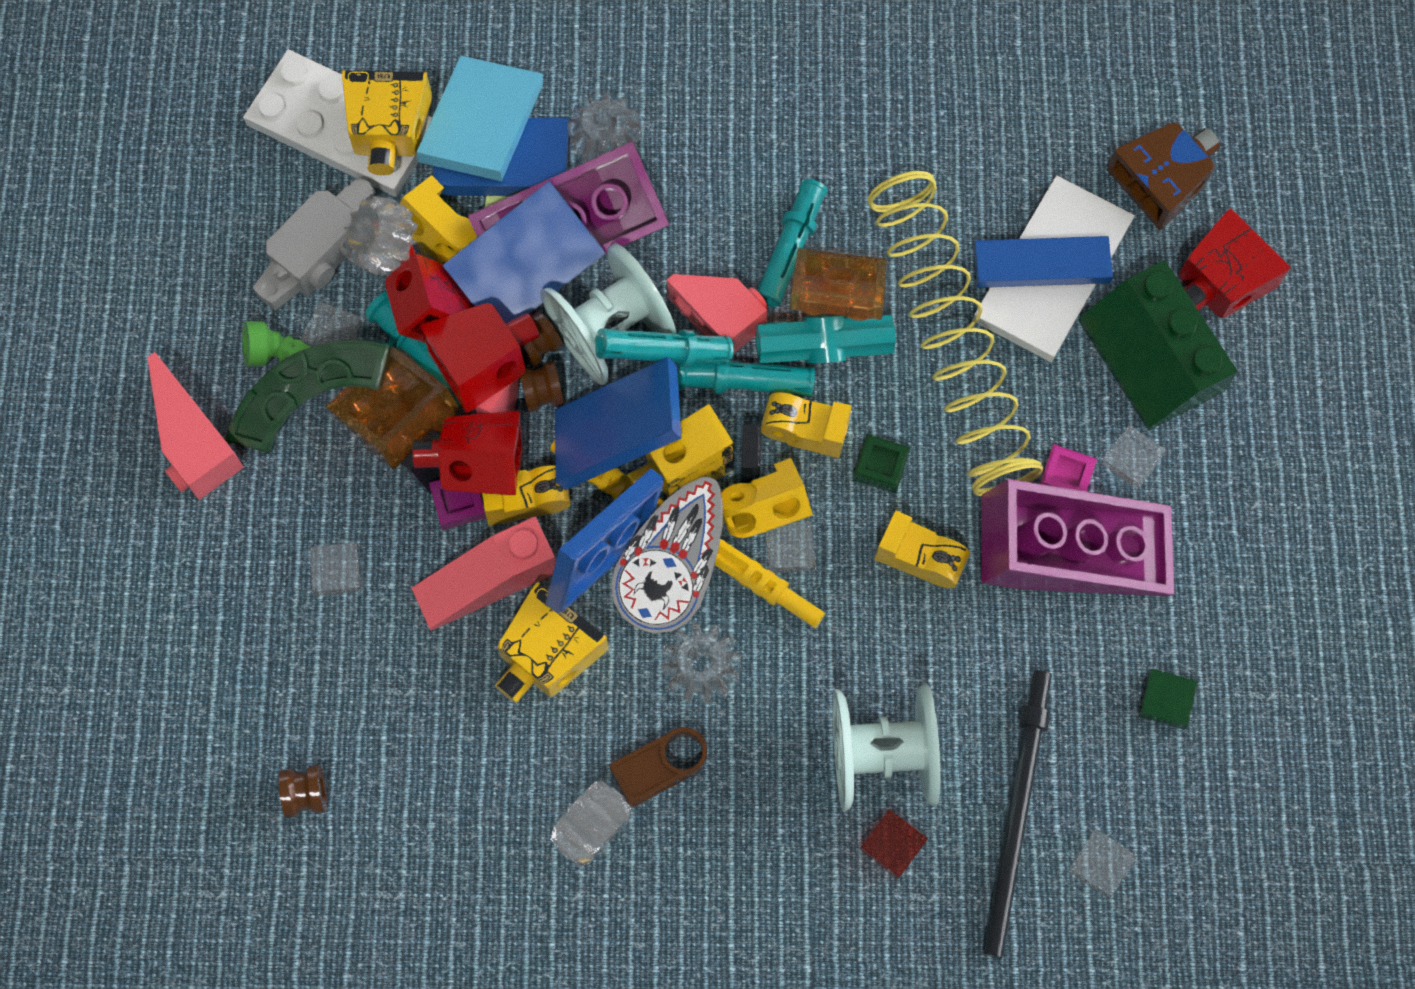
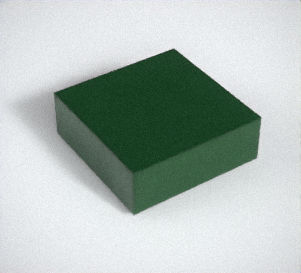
M867 434L853 481L896 494L911 447Z
M1151 669L1147 675L1138 717L1185 730L1189 725L1198 681Z

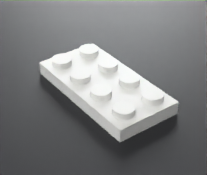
M289 49L243 116L247 126L357 179L369 180L371 186L394 197H397L418 163L417 154L412 157L395 156L394 172L392 174L381 176L369 172L367 169L368 156L355 154L349 139L342 74ZM427 116L421 141L432 119L430 116Z

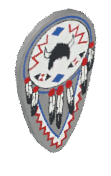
M708 476L701 477L684 485L669 496L633 537L617 562L611 580L613 602L621 616L635 628L650 633L671 632L688 623L700 608L711 580L723 528V501L720 486L715 479Z

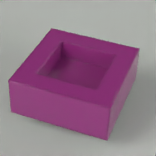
M440 480L429 483L442 531L486 518L480 493L446 491L441 487Z

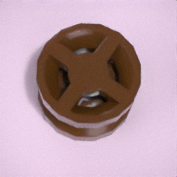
M538 310L530 316L538 329L540 337L520 347L523 359L533 368L542 362V356L548 351L556 352L563 347V343L554 327Z
M554 361L544 363L540 369L532 370L529 367H525L526 371L520 378L529 413L538 411L541 405L549 403L555 407L564 405Z
M320 764L309 765L306 771L294 772L290 768L279 771V795L286 818L297 817L300 811L312 810L316 814L326 812V785Z

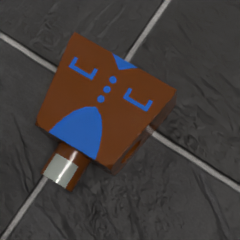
M1170 123L1117 148L1113 153L1107 171L1161 231L1208 183L1215 169V165L1209 157L1220 149V142L1217 136L1208 128H1204L1190 137L1178 123Z

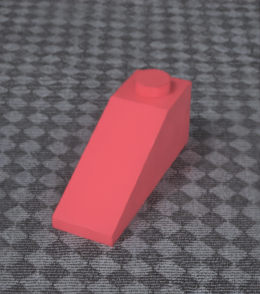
M154 352L147 357L161 450L171 464L164 471L181 493L190 488L198 500H200L244 467L235 452Z
M535 516L492 535L411 589L430 631L551 577L556 559Z

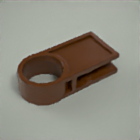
M680 727L609 764L627 803L632 809L701 772L707 762V745L699 732L692 728ZM679 737H690L701 746L702 755L699 763L686 770L677 769L666 760V749L669 743Z

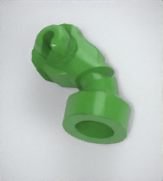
M244 321L242 353L246 367L266 366L272 357H278L279 362L301 350L310 348L309 344L294 339L290 335L284 338L280 332L270 330L264 321Z

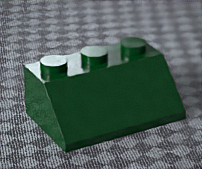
M1165 260L1126 279L1078 319L1148 431L1225 392L1238 373V370Z

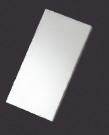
M1056 175L1019 239L1109 236L1112 258L1135 215ZM1096 284L990 287L981 303L983 311L976 323L1052 363ZM978 309L974 315L973 320L977 317V314L979 312Z

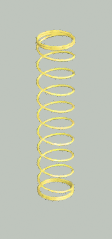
M926 171L904 172L881 182L868 196L867 201L870 209L876 212H884L875 221L876 225L881 227L896 225L915 216L925 207L940 210L943 213L944 221L935 234L913 236L895 243L887 250V256H904L926 246L935 238H945L952 241L955 245V253L945 265L924 267L903 276L898 281V286L906 288L921 284L937 276L945 269L961 270L966 274L967 278L965 287L956 296L938 298L918 305L910 311L909 317L921 318L944 309L956 300L971 301L978 306L979 311L977 317L966 328L935 334L924 340L920 348L932 349L942 346L966 332L985 333L990 338L988 349L979 358L940 369L933 374L932 380L940 381L951 378L972 368L976 364L997 365L1002 370L1000 380L985 393L966 396L950 402L944 407L943 411H958L989 396L1008 397L1014 402L1012 412L995 426L984 427L963 434L956 439L955 443H969L999 429H1017L1026 434L1024 444L1007 458L989 462L968 471L967 476L969 477L983 474L972 484L973 493L981 497L983 493L994 488L979 489L987 482L1001 475L1026 468L1035 469L1016 480L1032 482L1042 473L1043 466H1041L1040 461L1034 459L1014 458L1027 446L1031 438L1030 431L1021 426L1004 425L1018 408V399L1011 394L994 392L1001 385L1007 374L1006 367L996 361L982 360L990 352L995 342L994 335L984 329L972 328L979 320L983 308L982 304L976 299L961 296L967 290L971 276L970 272L965 268L950 265L960 250L959 242L951 236L940 234L948 221V214L941 206L930 204L937 190L934 176ZM917 178L930 181L928 186L920 193L904 201L888 205H876L873 203L875 197L882 191L900 182ZM931 193V196L925 203H918ZM919 207L903 218L892 222L880 223L884 217L903 209ZM928 238L911 249L891 253L893 249L905 243ZM938 269L936 272L920 280L902 283L914 275ZM948 301L935 309L920 314H914L916 311L926 306ZM950 334H955L949 337L948 339H945L938 343L926 345L927 343L937 338L947 336ZM965 366V367H963V368H961V369H959V370H957V371H954V372H952V373H949V374H947V375H943V376L937 377L938 375H940V374H942V373H944V372H947V371H949V370H952V369H955V368H959V367ZM971 400V401H969V402H967V403H964V404H962V405H959V406H956V407H952V406L957 405V404H959V403H962V402Z

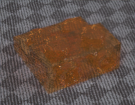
M798 248L790 309L801 310L810 315H821L823 313L843 315L858 321L868 319L882 320L887 259Z
M393 346L381 389L346 387L325 406L336 420L359 437L368 450L393 470L412 451L414 440H422L431 429L441 432L444 419L455 416V411L459 408L444 384Z

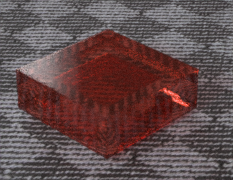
M889 809L859 850L896 879H899L928 838Z

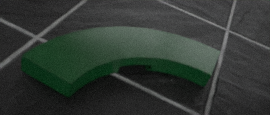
M362 339L338 340L301 350L273 366L246 393L229 424L225 441L266 453L272 452L280 430L287 419L297 408L313 396L341 387L381 389L393 344Z

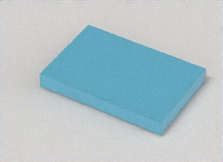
M460 56L416 152L418 162L502 182L543 86V74Z

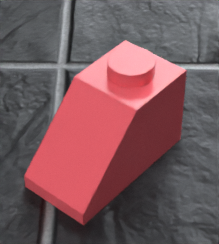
M673 274L667 279V298L703 336H729L733 342V354L755 337L756 324L766 322L767 304L764 298L753 287L747 289L737 278Z

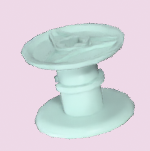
M616 242L608 247V263L616 282L602 291L597 288L589 292L590 299L573 309L563 296L554 289L545 288L540 290L544 308L561 339L580 366L600 385H605L609 379L605 359L597 358L595 353V337L598 335L597 331L600 328H604L614 320H624L612 329L626 331V329L642 320L652 332L676 333L672 316L652 280L638 261Z
M927 683L921 685L916 694L915 721L889 722L886 716L879 717V723L857 725L850 724L846 697L842 691L834 689L832 707L834 755L842 811H848L853 804L854 774L882 772L883 778H891L892 772L919 770L923 795L930 805L937 806L940 795V751L935 706L929 685Z

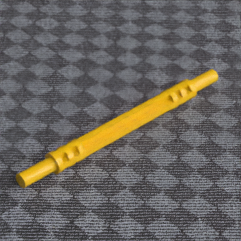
M554 440V442L552 443V445H551V447H550V451L553 452L554 454H555V440ZM618 468L587 480L604 493L611 495L613 499H617L631 486L627 476L620 472ZM661 498L658 499L655 511L664 502ZM720 539L715 561L716 567L739 581L745 588L751 589L757 596L763 597L772 606H776L778 603L816 629L826 614L825 612L788 588L790 583L780 579L775 573L765 569L760 563L755 560L753 561Z

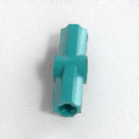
M842 314L804 317V321L756 324L755 342L758 363L806 360V363H831L846 361V357L895 353L896 344L893 316L887 314L844 318Z

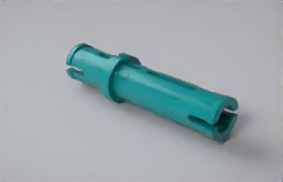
M806 178L801 181L791 210L786 211L781 220V224L784 227L757 289L769 307L777 308L781 306L782 298L797 266L806 240L814 235L817 228L815 219L824 197L828 193L827 187L817 180Z
M600 328L597 331L598 335L595 337V353L599 359L660 361L669 357L673 362H677V365L680 367H690L694 363L727 366L730 364L729 359H732L734 351L733 342L729 336L696 335L691 330H680L678 333L670 334Z

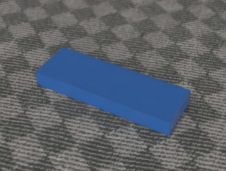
M1109 236L975 240L973 246L977 288L1110 284L1113 279Z

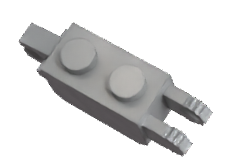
M354 179L337 196H334L329 191L315 192L266 241V253L271 263L253 286L255 294L261 301L276 311L299 292L308 298L316 289H321L330 282L335 269L347 257L351 258L361 250L365 238L368 236L364 225L372 218V214H376L375 211L378 210L379 206L374 196V188L371 187L369 180Z

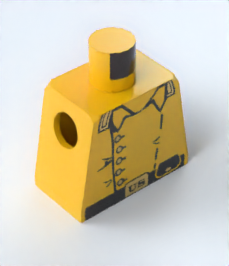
M342 71L347 129L353 151L357 155L368 156L367 169L372 174L390 175L394 172L395 156L412 157L417 154L416 152L421 142L432 101V92L427 72Z
M710 404L681 421V439L646 454L647 464L626 476L630 485H633L648 470L653 469L664 478L662 489L668 498L684 485L696 479L708 476L717 480L734 471L733 441Z
M538 582L531 589L497 647L501 658L511 667L495 684V687L514 703H517L533 684L549 697L555 696L609 649L607 637L570 607L559 614L548 607L545 603L549 590Z

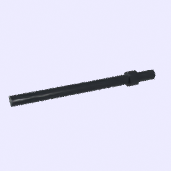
M1033 671L1028 704L1022 706L1019 726L1023 728L983 951V955L993 958H1003L1042 732L1048 730L1050 711L1046 707L1052 674L1046 671Z

